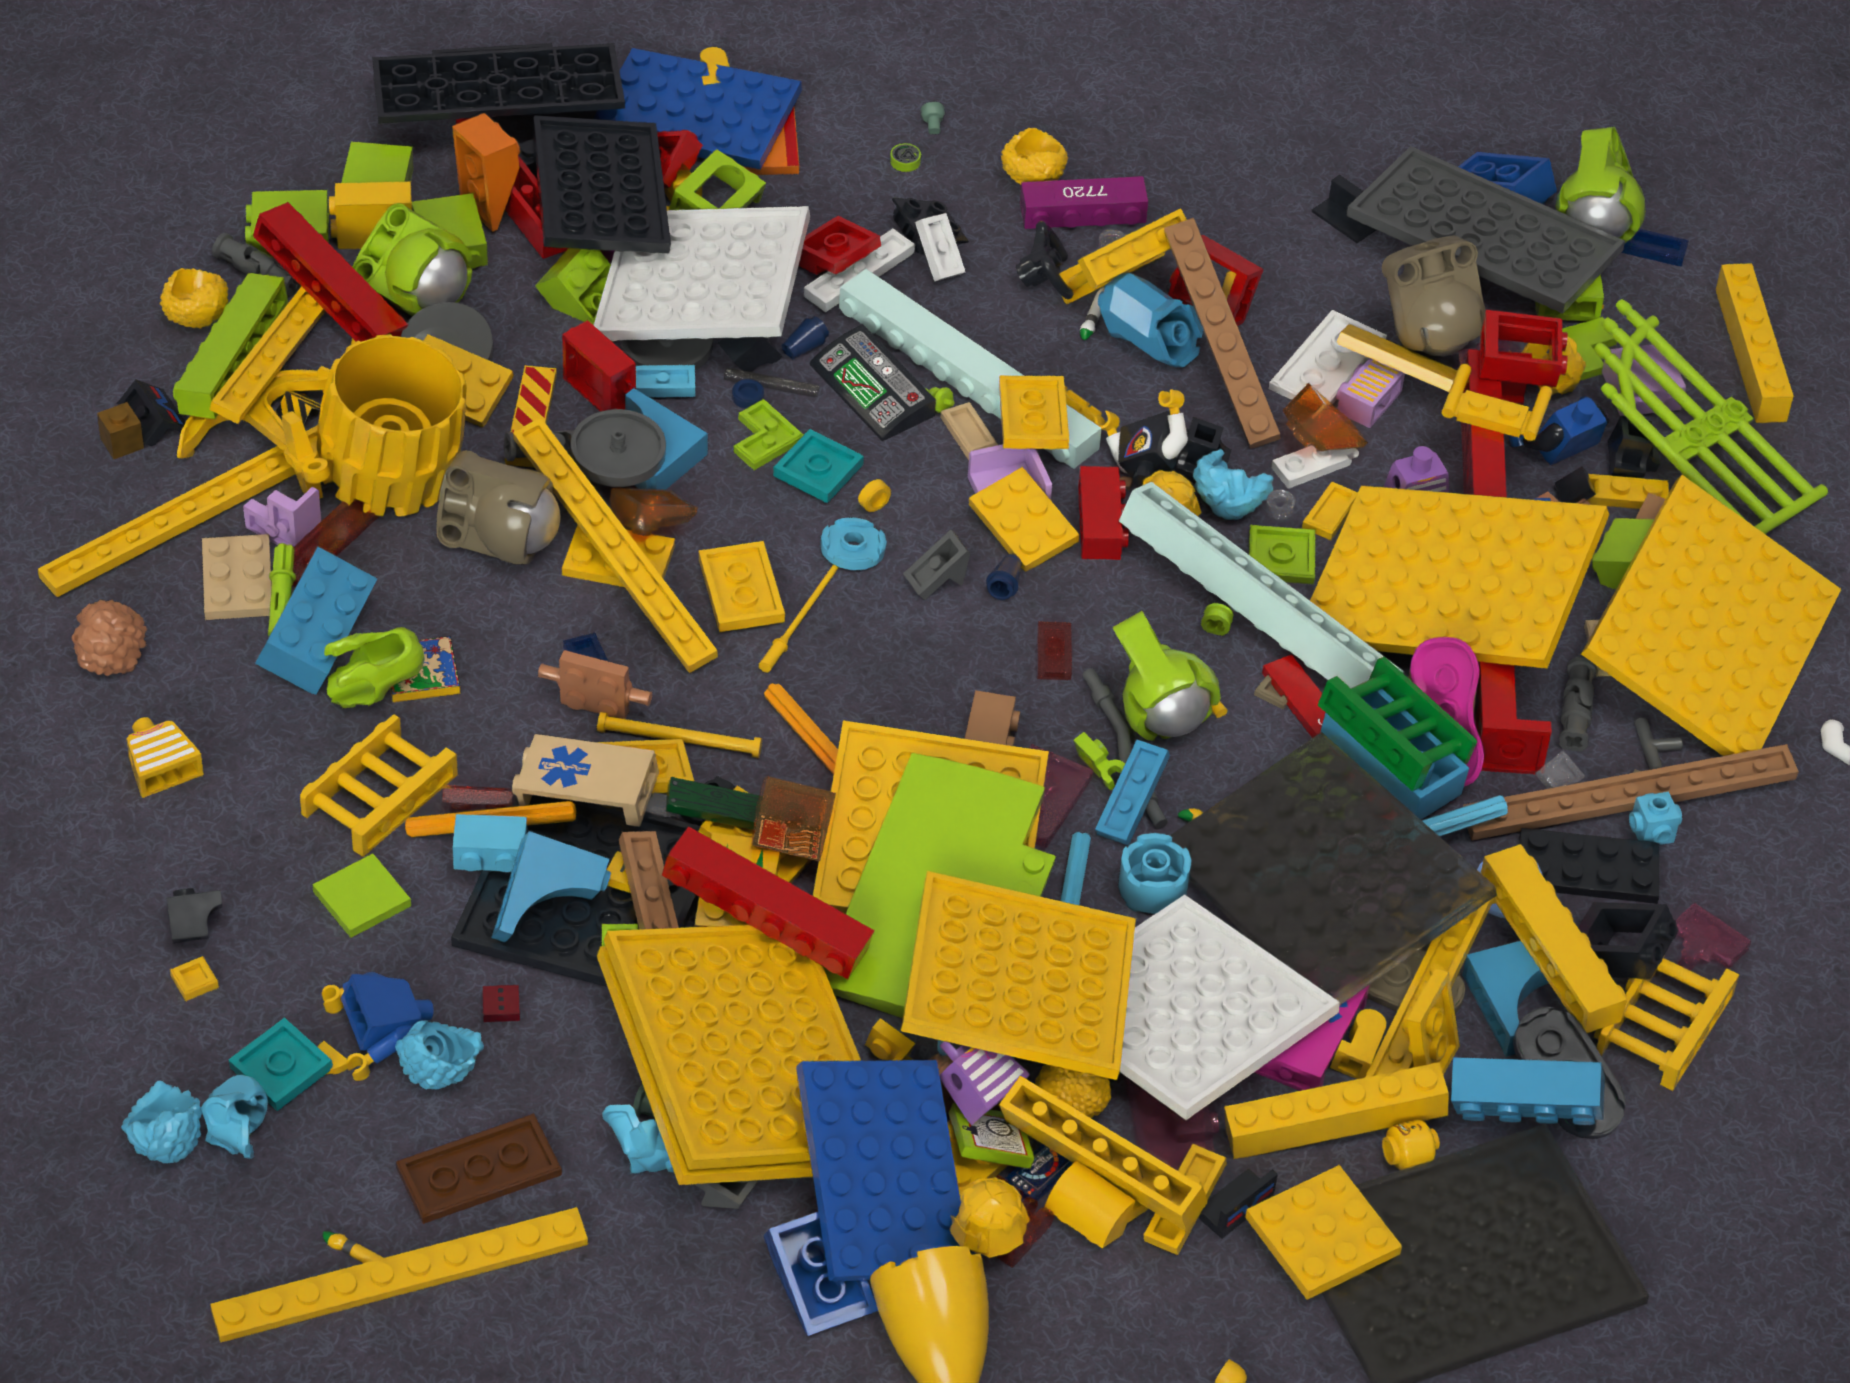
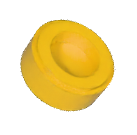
M873 480L861 490L858 502L866 511L875 512L887 504L891 496V489L883 480Z

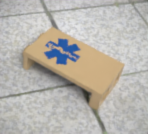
M535 734L531 746L526 747L524 750L523 767L520 774H516L514 777L512 792L517 796L519 806L529 805L532 795L622 807L626 825L640 827L659 774L654 750Z

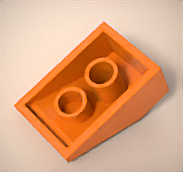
M483 113L452 126L460 195L474 194L480 220L493 232L498 230L519 170L518 155L520 154V147L514 137H510L502 130L499 123L494 122Z

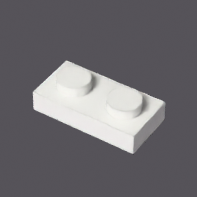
M943 213L915 222L934 282L965 273L947 214Z

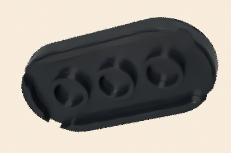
M1540 1007L1532 1010L1521 1020L1513 1039L1514 1051L1518 1060L1601 1062L1605 1075L1603 1120H1595L1593 1125H1578L1573 1123V1119L1558 1118L1559 1125L1566 1132L1579 1138L1598 1139L1611 1134L1623 1118L1626 1103L1623 1089L1576 1017L1564 1010L1563 1012L1553 1010V1007Z

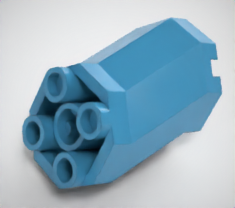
M1123 273L1105 285L1104 291L1099 294L1098 305L1101 308L1100 311L1108 332L1112 337L1128 340L1154 359L1174 368L1185 367L1199 355L1200 347H1196L1197 338H1202L1203 329L1194 306L1182 304V301L1173 299L1149 281L1131 273Z

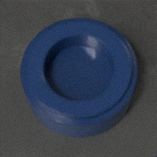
M745 379L738 381L732 388V400L741 408L746 409L764 399V388L755 380Z

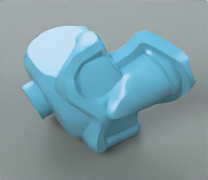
M236 1075L229 1078L209 1094V1097L200 1108L208 1129L205 1141L211 1145L225 1148L232 1155L240 1152L244 1158L248 1159L254 1157L249 1135L263 1122L268 1106V1099L263 1087L253 1077Z
M609 1105L602 1113L603 1120L612 1127L624 1154L630 1160L631 1173L657 1172L667 1169L668 1172H674L656 1120L650 1119L639 1122L631 1105Z

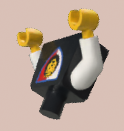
M1170 389V393L1166 391L1159 393L1158 401L1160 405L1169 408V411L1122 426L1119 433H1117L1116 429L1119 426L1120 420L1116 414L1106 410L1107 422L1101 416L1096 415L1094 417V423L1101 427L1102 430L1107 431L1109 437L1106 440L1118 467L1122 472L1129 474L1137 487L1142 486L1145 478L1159 470L1171 472L1175 468L1181 450L1187 444L1189 430L1185 425L1183 413L1179 411V408L1184 404L1185 398L1178 390Z

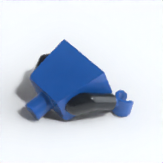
M1582 396L1579 401L1569 403V406L1554 412L1539 431L1535 440H1526L1523 435H1520L1519 438L1508 435L1511 447L1524 445L1527 448L1539 450L1544 459L1550 465H1553L1599 444L1604 429L1610 420L1602 406L1595 404L1592 398Z

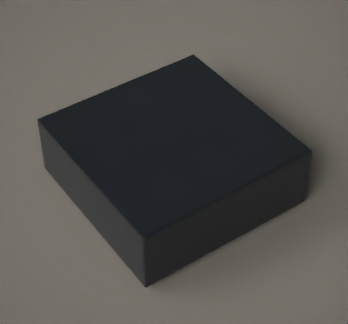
M1582 466L1555 482L1561 501L1565 503H1577L1581 499L1588 500L1596 495L1588 472Z

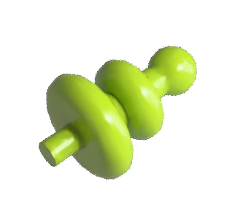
M934 387L930 390L925 388L936 399V412L941 413V411L949 409L954 405V396L950 388L943 387L939 389Z

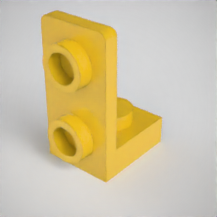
M880 1018L872 1027L865 1046L870 1048L872 1053L882 1060H913L909 1056L915 1043Z

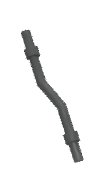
M1087 669L1083 673V677L1092 691L1091 697L1099 709H1103L1116 731L1119 760L1126 764L1132 751L1130 729L1114 703L1115 697L1107 685H1103L1095 669ZM1153 792L1145 810L1154 826L1160 829L1166 826L1168 821L1158 805L1159 799L1157 795Z

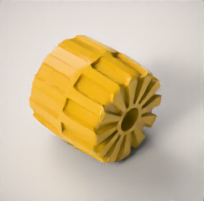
M388 334L376 335L375 338L362 342L357 341L346 348L345 353L340 359L334 360L328 374L321 402L317 428V451L320 458L327 460L330 469V476L323 483L327 484L334 481L339 487L335 495L337 499L348 506L357 499L364 502V513L384 516L387 507H393L396 516L411 515L419 512L420 504L424 507H430L439 501L445 472L456 455L461 451L464 437L467 385L464 375L453 364V359L444 351H439L428 345L424 340Z

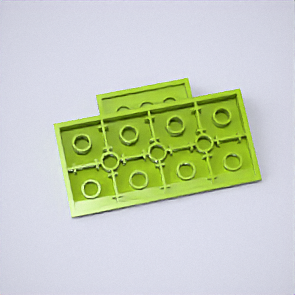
M911 753L846 912V915L870 927L875 932L866 954L848 980L828 971L824 967L834 995L903 1018L923 886L927 871L1042 897L1056 856L1028 847L1026 842L1043 802L1045 787L980 767Z

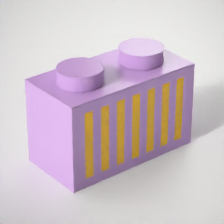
M1369 358L1364 365L1359 364L1353 377L1348 383L1343 382L1339 387L1336 399L1339 400L1337 413L1371 428L1402 392L1405 373Z

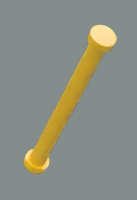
M600 712L597 723V732L605 733V730L664 740L683 739L684 743L750 753L753 758H759L762 749V738L755 737L754 740L609 717L608 713Z

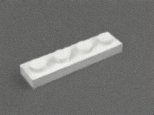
M891 229L880 237L881 247L871 252L867 257L860 259L836 275L828 271L805 286L804 297L824 312H827L839 304L840 287L864 269L869 270L878 277L914 254L915 244L896 230Z

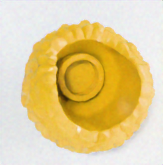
M1027 128L1024 131H1020L1018 135L1013 136L1009 143H1006L1001 151L1004 171L1016 183H1020V185L1021 182L1058 180L1063 175L1068 160L1067 152L1063 145L1053 138L1052 135H1048L1047 132H1042L1037 128Z
M180 268L174 271L171 277L168 278V282L164 284L160 305L168 320L185 327L201 329L202 327L209 326L222 315L224 307L229 300L227 282L220 275L208 273L201 269Z
M1046 1064L1042 1066L1039 1076L1035 1079V1085L1090 1118L1098 1116L1111 1100L1110 1081L1105 1077Z

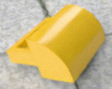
M1078 1160L1056 1182L1044 1206L1046 1210L1054 1214L1061 1222L1068 1224L1084 1235L1087 1240L1101 1248L1122 1236L1127 1223L1148 1210L1147 1207L1138 1203Z

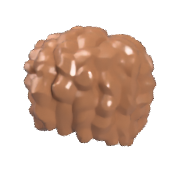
M99 600L93 604L89 603L76 616L80 625L75 628L74 634L71 637L75 644L74 649L77 654L78 664L89 672H96L97 675L104 674L109 676L111 674H125L133 671L138 664L137 659L141 657L140 648L146 646L144 638L147 627L143 626L145 623L143 618L130 607L113 600Z

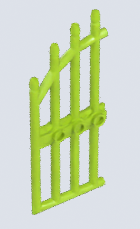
M1621 299L1616 303L1618 311L1623 316H1626V319L1636 330L1629 336L1609 317L1602 322L1604 329L1613 335L1612 337L1623 349L1619 359L1603 343L1600 342L1595 346L1596 354L1601 359H1604L1605 363L1618 375L1621 393L1619 394L1618 390L1608 382L1601 387V391L1608 399L1612 400L1613 405L1686 478L1745 519L1688 462V460L1697 455L1762 520V522L1754 527L1764 534L1772 531L1828 494V489L1823 484L1813 488L1749 424L1754 418L1747 412L1749 409L1741 401L1735 400L1732 396L1725 400L1655 330L1659 325L1657 317L1652 315L1645 320L1636 310L1632 309V306L1627 301ZM1644 338L1714 406L1712 409L1705 412L1639 346ZM1633 358L1694 420L1684 424L1631 371ZM1634 392L1673 431L1671 434L1664 437L1636 409ZM1738 430L1802 496L1793 501L1729 435ZM1718 443L1782 509L1773 514L1716 457L1709 447Z

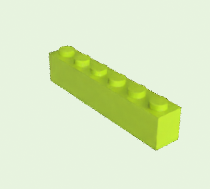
M248 273L242 284L238 285L235 295L225 305L217 323L213 324L208 337L200 344L197 354L187 364L186 371L174 385L173 398L177 401L179 414L216 419L218 414L209 410L211 401L288 304L284 277Z

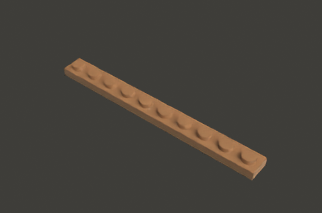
M1787 744L1507 796L1504 797L1508 806V813L1506 815L1467 827L1471 840L1519 832L1521 828L1535 829L1631 811L1634 808L1636 797L1649 793L1657 794L1669 791L1673 802L1795 780L1799 771ZM1474 803L1464 804L1463 807Z

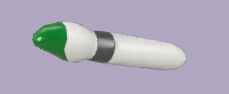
M1101 288L1096 293L1086 320L1081 325L1080 337L1084 341L1095 332V326L1101 315L1098 297L1105 288Z

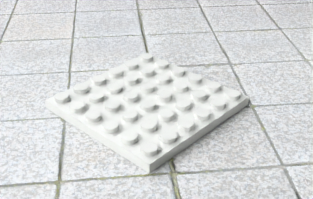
M809 207L667 210L671 240L670 253L615 251L594 322V326L611 341L741 337L768 338L781 336L810 220Z
M1184 894L1135 927L1120 1072L1187 1120L1339 1013L1340 1002Z

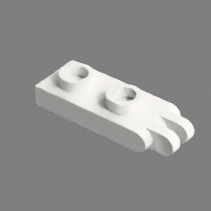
M1314 444L1272 460L1271 468L1289 489L1350 466L1351 459L1358 457L1359 451L1356 448L1320 451Z

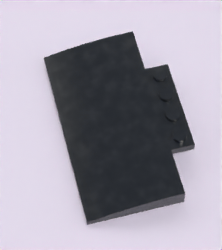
M552 43L443 49L432 50V54L372 57L378 124L473 118L483 113L488 117L625 109V99L614 43L553 47Z

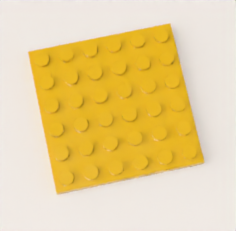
M843 720L813 896L846 914L911 753L980 767L1044 787L1049 751ZM1040 809L1026 842V846L1034 849Z
M927 871L923 886L901 1032L1117 1080L1121 1066L1136 918Z

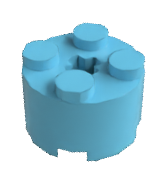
M1159 833L1142 834L1137 837L1136 842L1130 844L1128 848L1125 846L1123 849L1118 887L1121 897L1126 901V906L1131 910L1156 914L1184 894L1187 895L1192 860L1186 847L1182 849L1178 844L1172 842L1173 837Z

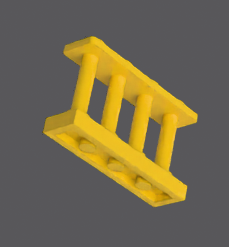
M1180 208L1078 260L1079 264L1059 273L1061 278L1074 292L1071 299H1065L1062 296L1064 302L1070 304L1105 286L1115 277L1123 273H1131L1164 256L1165 252L1171 249L1164 228L1187 220L1182 209Z
M394 714L385 722L379 723L369 736L362 742L356 743L342 759L332 763L316 781L304 787L300 794L301 815L308 818L320 808L351 829L353 851L364 857L458 775L457 754L446 747L437 756H428L401 738L400 718ZM391 747L422 769L415 775L407 778L378 757ZM365 768H369L398 789L389 797L383 798L356 780L355 777ZM342 788H345L373 807L374 810L365 818H358L330 798Z
M1663 957L1656 971L1662 972L1705 993V998H1707L1705 1003L1698 1002L1696 1005L1651 983V979L1629 978L1625 987L1627 1003L1621 1022L1596 1030L1594 1038L1598 1039L1597 1050L1601 1056L1610 1042L1659 1065V1070L1663 1071L1660 1085L1673 1091L1733 997L1739 974L1726 968L1719 980L1714 978L1711 981ZM1641 994L1690 1017L1692 1024L1689 1028L1685 1026L1679 1028L1634 1005ZM1628 1018L1675 1041L1674 1045L1677 1047L1674 1052L1668 1050L1665 1053L1620 1031L1619 1028L1625 1019Z

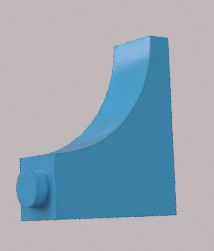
M635 388L625 395V410L635 411L649 417L658 424L665 436L666 456L661 469L650 479L635 485L639 490L647 491L653 496L658 497L707 455L708 433Z
M529 831L521 839L491 938L506 942L513 935L515 927L524 912L541 901L560 896H576L592 900L600 891L604 892L611 872L606 870L609 859Z
M1521 941L1467 954L1462 974L1506 1057L1515 1054L1513 1039L1520 1024L1517 1012L1518 1007L1531 992L1549 983Z

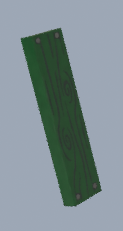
M671 777L668 783L665 810L667 812L754 830L756 814L805 825L806 805Z

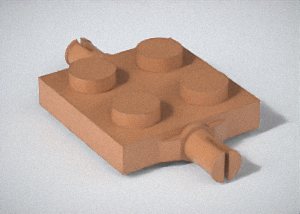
M564 650L559 659L560 668L542 663L538 670L539 678L557 682L560 687L561 704L575 710L583 709L599 714L600 712L608 713L609 717L626 719L629 713L630 701L649 706L652 700V692L633 688L629 679V667Z

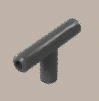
M1641 717L1634 722L1649 770L1663 767L1658 752L1682 750V738L1654 739L1646 718Z

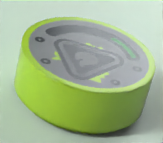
M898 144L891 150L890 163L898 171H914L920 166L921 152L912 144Z

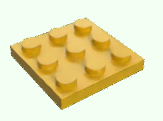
M1340 1165L1246 1210L1245 1218L1307 1300L1401 1253L1402 1245Z

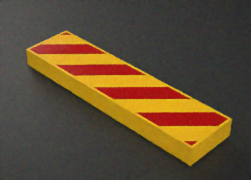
M524 366L510 432L513 433L540 417L547 425L557 377L556 368ZM505 458L506 465L534 467L528 458H515L514 461H507Z

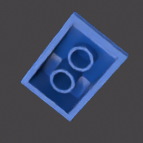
M1476 152L1458 166L1541 204H1544L1550 196L1557 192L1550 158Z
M819 1212L768 1229L763 1237L774 1267L807 1337L878 1312L868 1280L829 1281Z

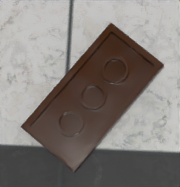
M534 1113L396 1161L397 1171L423 1224L562 1175V1168Z

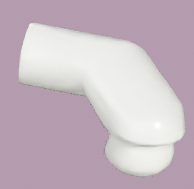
M1837 720L1826 721L1821 728L1823 749L1850 765V746L1844 743V727L1842 723Z

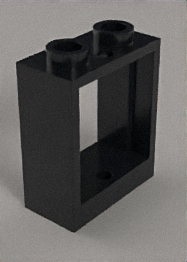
M1593 902L1578 927L1580 932L1585 933L1589 938L1591 948L1597 957L1606 963L1611 977L1651 979L1679 931L1667 904ZM1615 932L1642 933L1635 946L1608 945Z

